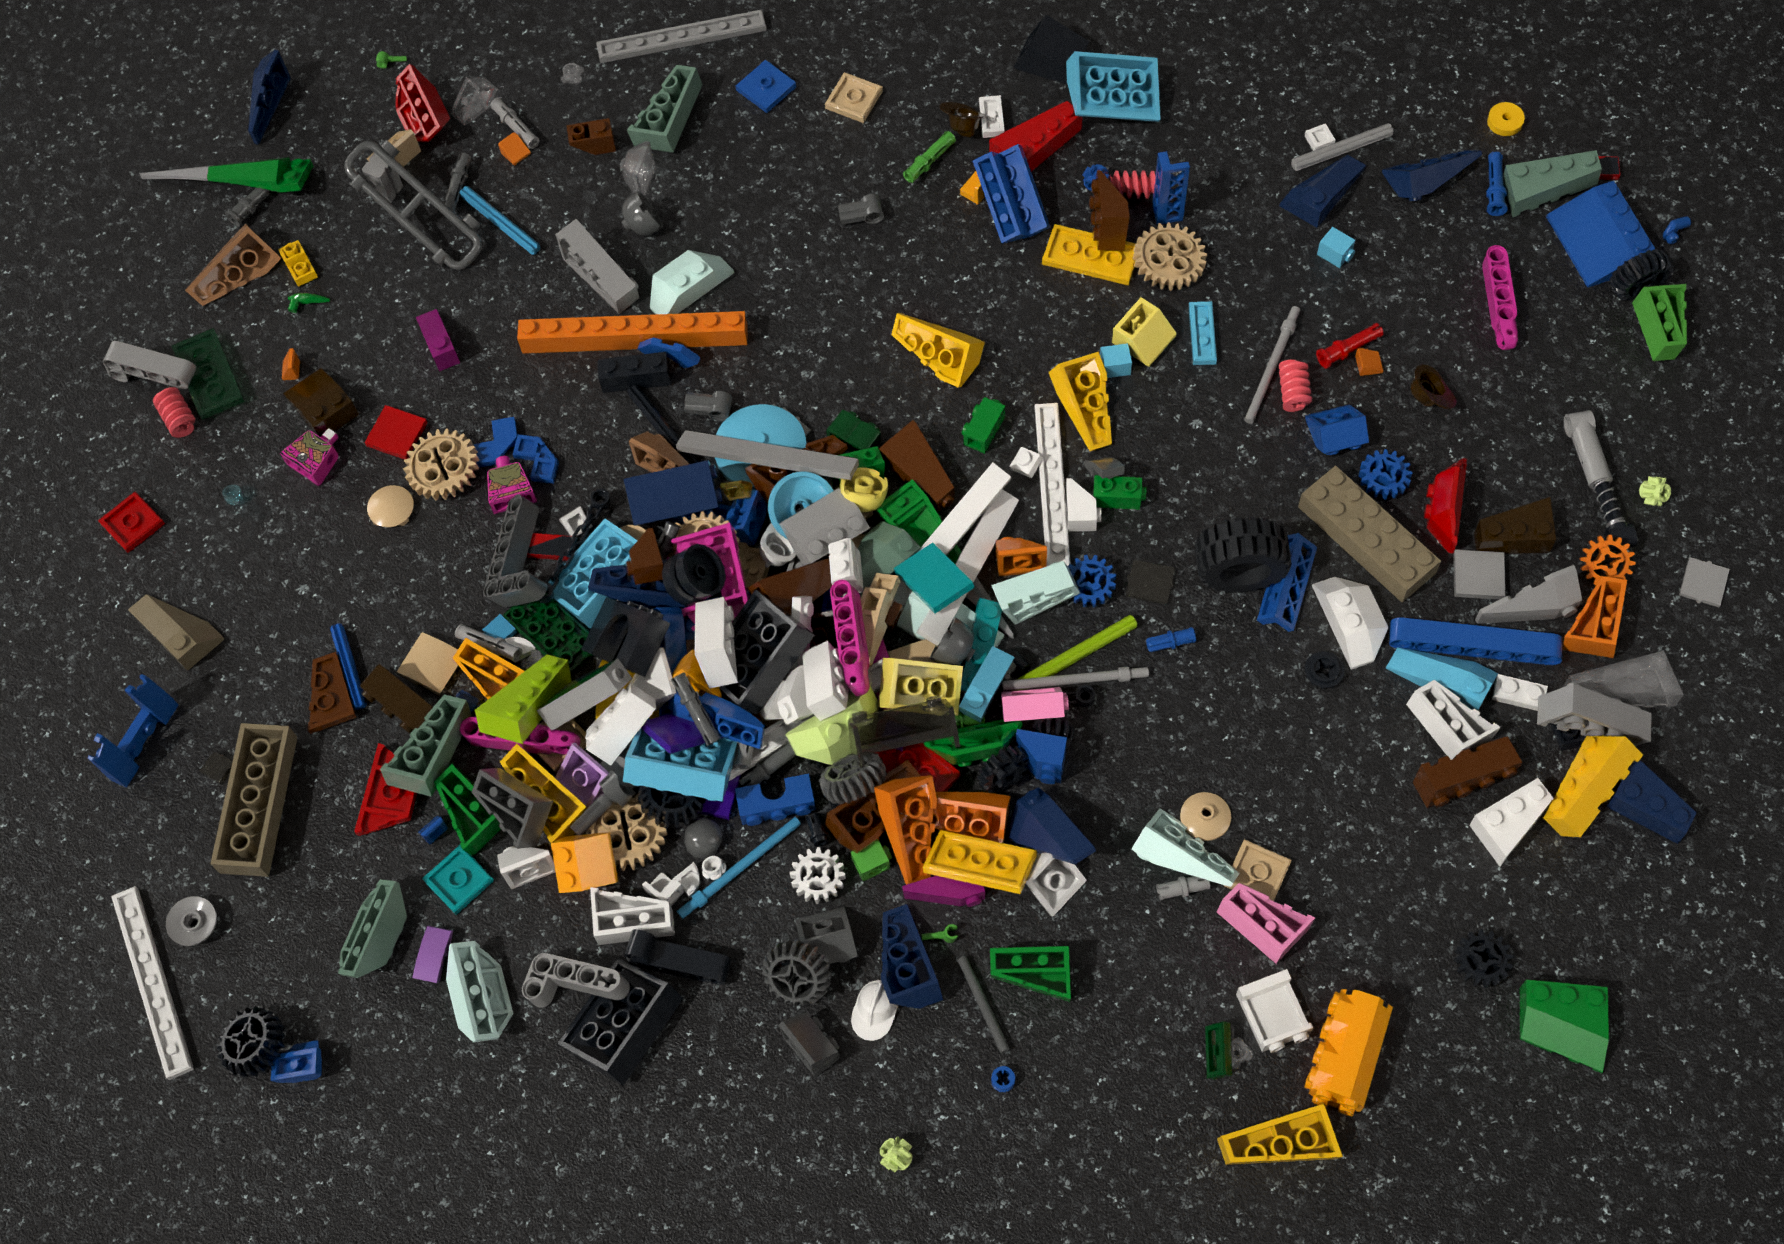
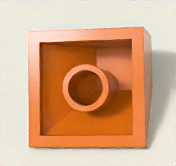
M1004 537L996 540L998 575L1026 574L1047 567V546L1022 538Z

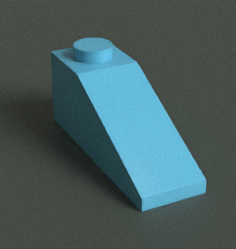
M992 646L959 705V712L981 723L1015 657Z

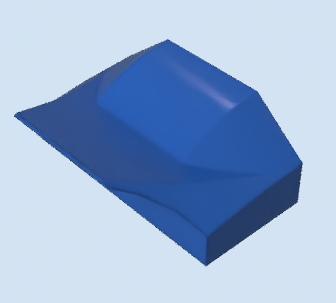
M318 1040L294 1044L286 1053H280L281 1057H275L273 1060L274 1066H271V1081L276 1083H297L319 1078L322 1075V1058Z

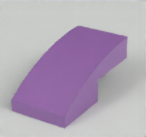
M427 926L412 978L434 983L440 982L444 959L449 954L452 930Z

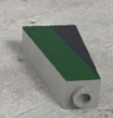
M617 658L566 684L542 705L537 712L552 731L619 692L633 678Z

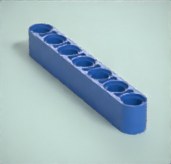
M1394 618L1390 621L1389 645L1396 649L1399 647L1422 652L1543 665H1557L1562 662L1563 637L1558 634L1411 618Z

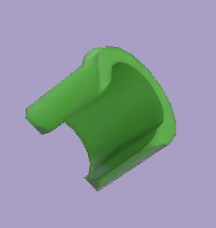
M381 51L377 54L376 66L384 69L387 67L388 62L407 61V56H389L388 53Z
M950 924L946 926L944 931L922 934V940L944 939L947 943H953L957 940L958 936H949L947 931H955L957 926Z

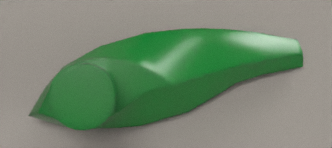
M309 293L293 294L288 297V300H290L288 311L297 313L299 303L330 302V298Z

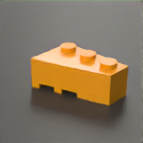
M467 638L464 639L453 656V660L487 699H490L525 672Z

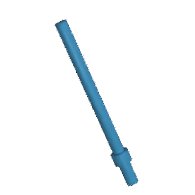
M796 817L791 819L722 874L719 879H716L704 890H698L691 896L692 899L676 911L677 914L684 919L697 907H703L708 903L707 899L801 825Z

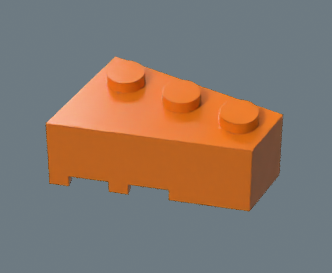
M1601 576L1587 599L1584 608L1579 612L1573 626L1565 635L1563 650L1614 658L1627 580Z

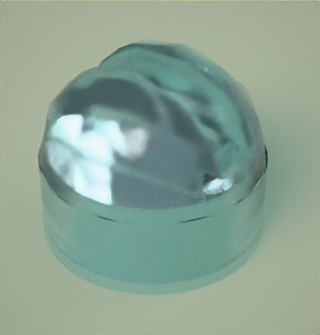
M228 485L222 491L224 500L228 504L237 505L241 502L243 494L238 485Z

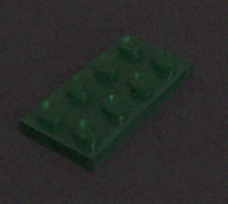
M214 328L171 345L176 357L188 360L196 366V371L188 389L202 420L245 402Z

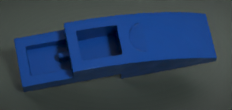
M676 692L673 715L693 721L685 705L681 704L679 693ZM705 692L702 697H698L721 737L761 749L764 725L756 717L734 703Z

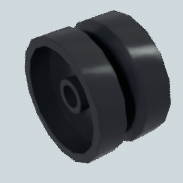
M695 544L686 548L681 553L670 557L664 563L662 579L667 593L674 601L684 606H693L697 602H702L706 598L719 593L724 587L726 574L725 567L714 550L706 545Z

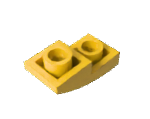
M299 240L288 243L278 249L298 287L318 278Z

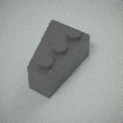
M501 768L480 769L472 789L474 796L489 814H493L500 822L499 827L503 832L507 831L513 838V844L517 849L537 847L553 800Z

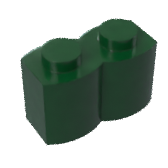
M841 410L826 430L827 437L834 435L847 444L849 452L876 447L881 441L879 428L871 422L861 421L860 417L852 411Z

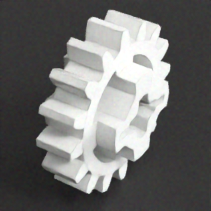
M817 847L816 853L813 854L810 849H807L806 857L799 854L800 862L792 863L793 869L796 871L790 872V877L795 879L791 882L792 887L798 888L796 890L797 895L805 894L806 902L813 897L816 904L819 903L820 898H824L826 902H829L828 895L830 894L837 897L836 888L843 889L844 886L840 880L846 879L845 873L840 872L844 870L843 863H838L839 856L834 855L831 857L829 849L823 854L820 847ZM804 869L807 875L801 881V874ZM834 869L835 876L833 881L831 882L829 875L832 874V870ZM815 873L818 874V875L822 874V877H821V878H819L818 876H815V877H814L813 874H815Z

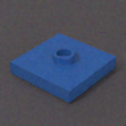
M764 60L736 85V91L768 113L797 86L794 80L767 60Z

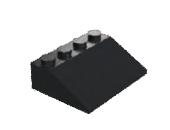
M755 590L732 622L738 683L720 686L719 688L738 706L758 715L812 640L814 634L761 592Z
M617 958L610 969L618 971L629 982L630 990L627 996L621 1000H613L592 994L557 1044L608 1078L624 1086L683 1000V997L667 982Z

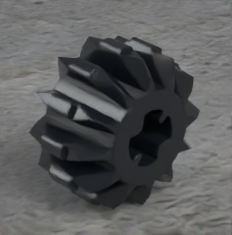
M1060 717L1035 719L1032 732L1067 737L1066 748L1072 745L1074 739V724Z

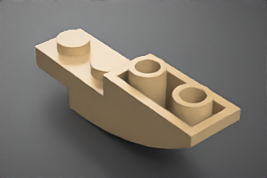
M876 573L870 588L865 587L861 597L870 661L869 667L873 664L887 629L885 619L901 582L898 575Z

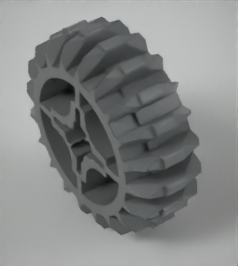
M874 751L848 754L825 769V772L821 774L819 779L823 795L832 804L858 801L869 793H874V787L881 785L886 780V767L882 758L874 753Z
M788 938L784 943L780 941L769 950L763 961L764 967L761 974L765 976L764 983L770 984L769 992L775 991L777 993L776 999L782 997L785 999V1004L792 1001L795 1007L800 1003L806 1007L810 1003H816L827 992L826 990L831 984L830 978L832 976V971L829 970L830 962L824 961L825 954L817 952L818 946L811 948L809 941L802 944L799 938L794 942ZM783 960H790V961H786V963L780 962V961H783Z

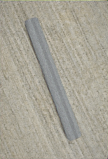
M1387 123L1292 159L1291 165L1295 171L1358 149L1392 136L1394 132L1393 127Z

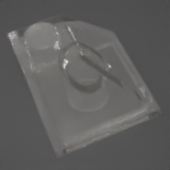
M644 141L629 149L626 157L622 158L620 163V171L623 172L624 180L632 193L640 191L646 196L656 170L649 141Z

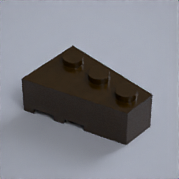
M1550 497L1480 519L1474 532L1476 551L1503 552L1504 554L1550 553L1556 541Z
M380 664L375 667L360 685L363 690L361 695L372 704L374 701H377L383 706L380 710L391 719L396 716L401 720L400 726L409 734L423 724L425 721L424 717L433 708Z

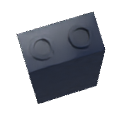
M707 460L625 478L624 484L634 526L719 508V502H723L720 488H716L714 479L718 478L715 464L710 465V461Z

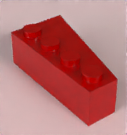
M1065 101L990 139L989 152L1001 153L1020 144L1032 172L1082 130L1083 116H1076L1073 105Z

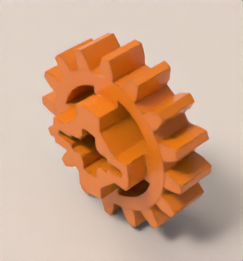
M1608 535L1606 540L1602 536H1597V543L1590 540L1589 545L1591 548L1582 549L1586 553V557L1579 558L1580 561L1585 562V565L1580 569L1589 572L1585 576L1586 579L1594 577V585H1597L1601 576L1594 572L1597 569L1605 571L1607 577L1625 580L1624 575L1626 573H1633L1628 568L1629 565H1635L1636 562L1630 561L1629 557H1632L1635 553L1627 552L1630 544L1621 545L1622 538L1620 537L1613 541L1612 535ZM1608 545L1617 547L1621 552L1616 554L1611 552ZM1598 548V556L1595 560L1591 561L1593 552ZM1605 555L1610 558H1618L1610 562L1609 568L1607 565L1598 564L1605 560ZM1624 561L1623 568L1617 574L1616 568L1620 562Z

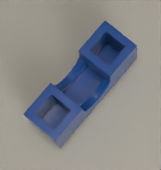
M809 773L784 778L785 792L780 798L775 800L767 799L762 795L760 784L736 788L735 793L742 825L754 826L764 820L772 819L778 821L785 819L788 815L797 814L802 816L809 814L812 810H816Z

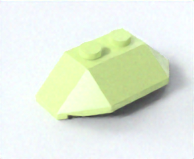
M869 684L868 693L857 697L853 692L849 693L845 710L822 721L813 716L785 735L797 756L833 765V763L846 757L848 754H852L874 739L879 702Z

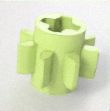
M1649 476L1648 481H1644L1641 484L1639 494L1645 499L1644 504L1662 506V502H1666L1669 499L1671 488L1668 484H1665L1666 478Z
M898 1136L895 1140L893 1138L886 1140L880 1148V1155L884 1157L880 1163L888 1170L891 1169L894 1172L898 1169H906L913 1158V1155L909 1152L912 1145L904 1139L901 1140Z

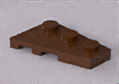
M337 652L313 659L311 675L312 696L311 702H309L310 722H308L307 730L310 734L357 718Z

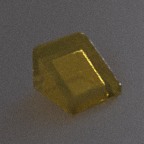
M739 480L720 483V488L729 500L751 497L753 486L751 482Z

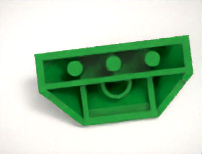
M1004 719L927 734L921 737L925 747L951 764H958V766L963 767L973 764L975 760L982 759L985 762L992 754H999L1000 749L1006 750L1015 738L1017 729H1021L1023 725L1021 720L1004 722Z

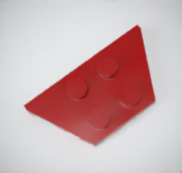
M380 743L377 746L354 831L358 836L410 821L417 797L416 792L386 784L380 768L385 763L388 764L394 757V754Z

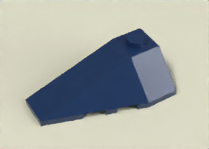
M274 50L261 59L258 67L254 70L248 132L256 145H259L291 79L279 50Z
M1346 155L1292 188L1279 206L1317 228L1364 171L1366 165Z
M623 565L592 570L588 585L589 591L626 603L631 601L648 609H654L655 607H679L683 609L688 607L674 601L667 593L663 580L635 585L633 575L628 576L627 569Z

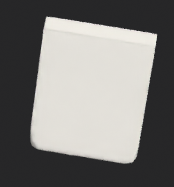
M577 507L559 520L569 535L572 536L577 527L583 524L587 516L581 507ZM581 529L578 532L577 536L583 533Z

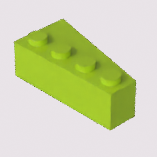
M548 654L475 709L479 732L523 744L542 720L537 710L562 687L572 682L568 660Z

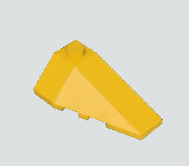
M901 313L896 315L891 334L908 351L914 352L921 359V363L929 366L940 380L958 388L962 387L979 365L985 344L984 341L967 334Z
M1099 352L1057 364L1049 372L1050 378L1059 399L1089 451L1111 445V425L1107 408L1109 397L1106 394L1107 372Z

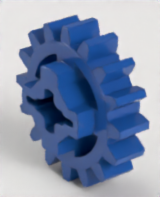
M1384 449L1383 454L1375 450L1373 457L1368 454L1365 461L1361 463L1359 477L1362 480L1360 484L1361 486L1367 485V493L1374 491L1375 498L1382 494L1384 500L1387 499L1388 495L1395 499L1398 492L1404 494L1406 487L1408 488L1412 476V471H1408L1410 463H1403L1404 456L1396 457L1397 451L1390 455L1387 449ZM1375 466V469L1370 473V469ZM1401 476V480L1396 483L1398 477Z
M1084 555V561L1076 558L1075 566L1068 565L1073 578L1077 573H1079L1080 577L1076 581L1080 594L1074 597L1075 604L1081 600L1083 601V607H1086L1088 602H1091L1092 606L1096 607V601L1104 604L1105 596L1112 597V592L1109 589L1114 590L1116 588V583L1112 582L1116 580V574H1110L1113 571V566L1109 565L1106 567V559H1102L1099 562L1097 561V555H1094L1092 560H1089L1088 556ZM1089 578L1090 581L1094 580V583L1091 584V582L1089 581L1086 582V579ZM1106 578V585L1102 590L1100 583Z

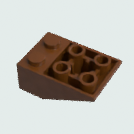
M1097 170L1096 179H1092L1091 185L1094 196L1089 198V209L1093 210L1091 212V225H1095L1092 238L1093 241H1097V250L1124 251L1130 218L1128 201L1101 170Z

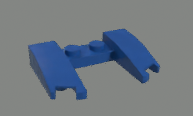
M143 674L140 675V679L144 683L143 685H139L137 689L129 685L125 689V692L141 710L119 745H114L103 735L97 733L94 741L101 743V748L96 751V756L88 755V759L109 780L126 788L140 767L133 760L141 753L143 744L148 736L153 734L157 722L166 725L179 705L168 693Z

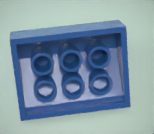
M1614 181L1591 188L1546 216L1587 288L1609 281L1612 273L1617 270L1618 266L1623 265L1624 261H1628L1639 253L1655 249Z

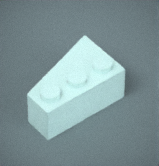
M1064 561L1055 562L1047 567L991 585L1002 611L1015 625L1080 594L1073 575Z

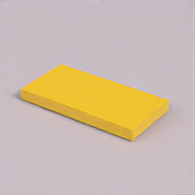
M1054 224L1042 258V265L1129 286L1136 261L1133 260V250L1136 243L1126 241L1124 251L1097 250V241H1093L1092 233Z
M940 830L923 865V873L1021 894L1036 860L1037 851Z

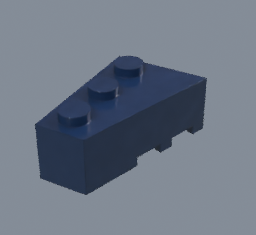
M1641 760L1638 762L1633 761L1628 768L1630 771L1629 775L1625 780L1620 779L1614 791L1615 793L1606 807L1678 844L1686 835L1696 812Z

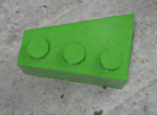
M1686 284L1643 287L1632 302L1653 361L1673 360L1687 344V320L1684 319V310L1686 309L1684 292L1686 291Z

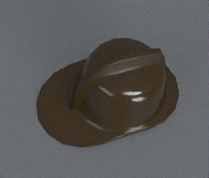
M944 102L939 105L940 109L948 114L951 129L957 131L962 136L972 137L974 131L979 127L980 119L985 117V114L977 112L965 104Z
M1421 364L1417 366L1415 378L1410 388L1415 399L1424 406L1430 407L1436 404L1444 409L1454 408L1457 404L1456 398L1440 374L1429 365Z

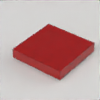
M385 405L364 443L367 447L401 459H408L407 451H413L414 447L412 444L418 442L428 422L425 418Z
M133 492L98 520L127 553L165 524L136 492Z

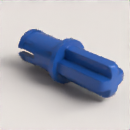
M1192 627L1176 632L1170 630L1167 631V634L1147 638L1146 646L1149 652L1167 648L1173 650L1175 646L1196 642V636Z

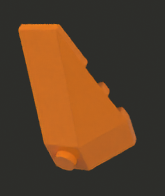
M928 775L894 779L874 787L878 810L906 885L930 878L931 874L923 873V865L931 850V834L935 832V824L932 822L933 810L937 808V797L933 777Z
M936 792L937 808L933 810L932 822L935 824L936 829L1004 843L1011 796L987 792Z

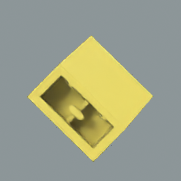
M1140 297L1113 328L1112 343L1114 345L1128 343L1130 355L1150 367L1176 337L1177 333L1159 308Z

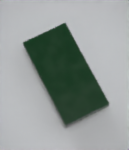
M554 599L548 603L534 601L512 606L502 615L524 639L533 644L542 656L548 654L568 660L571 676L593 656L581 650L589 631Z

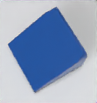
M436 816L418 833L428 844H432L448 827L441 817Z

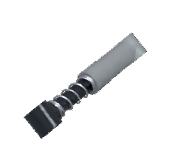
M1586 410L1566 414L1564 416L1565 432L1568 437L1572 438L1588 485L1597 493V501L1601 504L1600 511L1604 512L1605 515L1603 519L1607 522V528L1604 531V539L1606 540L1608 535H1612L1613 541L1620 537L1622 538L1621 545L1629 543V548L1636 547V530L1632 524L1625 522L1624 517H1621L1619 512L1621 508L1617 507V498H1614L1612 493L1614 489L1610 487L1613 478L1595 431L1596 423L1592 411ZM1608 545L1610 551L1619 550L1613 545Z

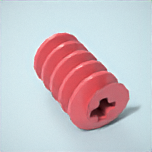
M1115 170L1113 177L1110 175V182L1122 196L1126 193L1128 199H1131L1133 193L1136 194L1137 199H1140L1142 193H1144L1146 199H1149L1150 194H1154L1155 172L1151 171L1149 177H1147L1145 170H1142L1140 177H1138L1136 170H1133L1131 177H1129L1127 170H1124L1122 177H1120L1119 171Z
M1297 360L1282 361L1278 366L1281 378L1280 384L1282 386L1281 393L1283 394V409L1288 412H1297L1312 402V397L1309 396L1311 389L1309 388L1310 380H1308L1309 372H1307L1308 364Z
M169 387L157 393L153 398V403L171 436L181 438L191 434L194 430L193 424L196 418L190 408H188L179 389Z

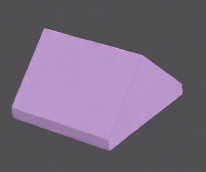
M573 743L555 779L588 808L604 793L599 782L609 772L580 746Z

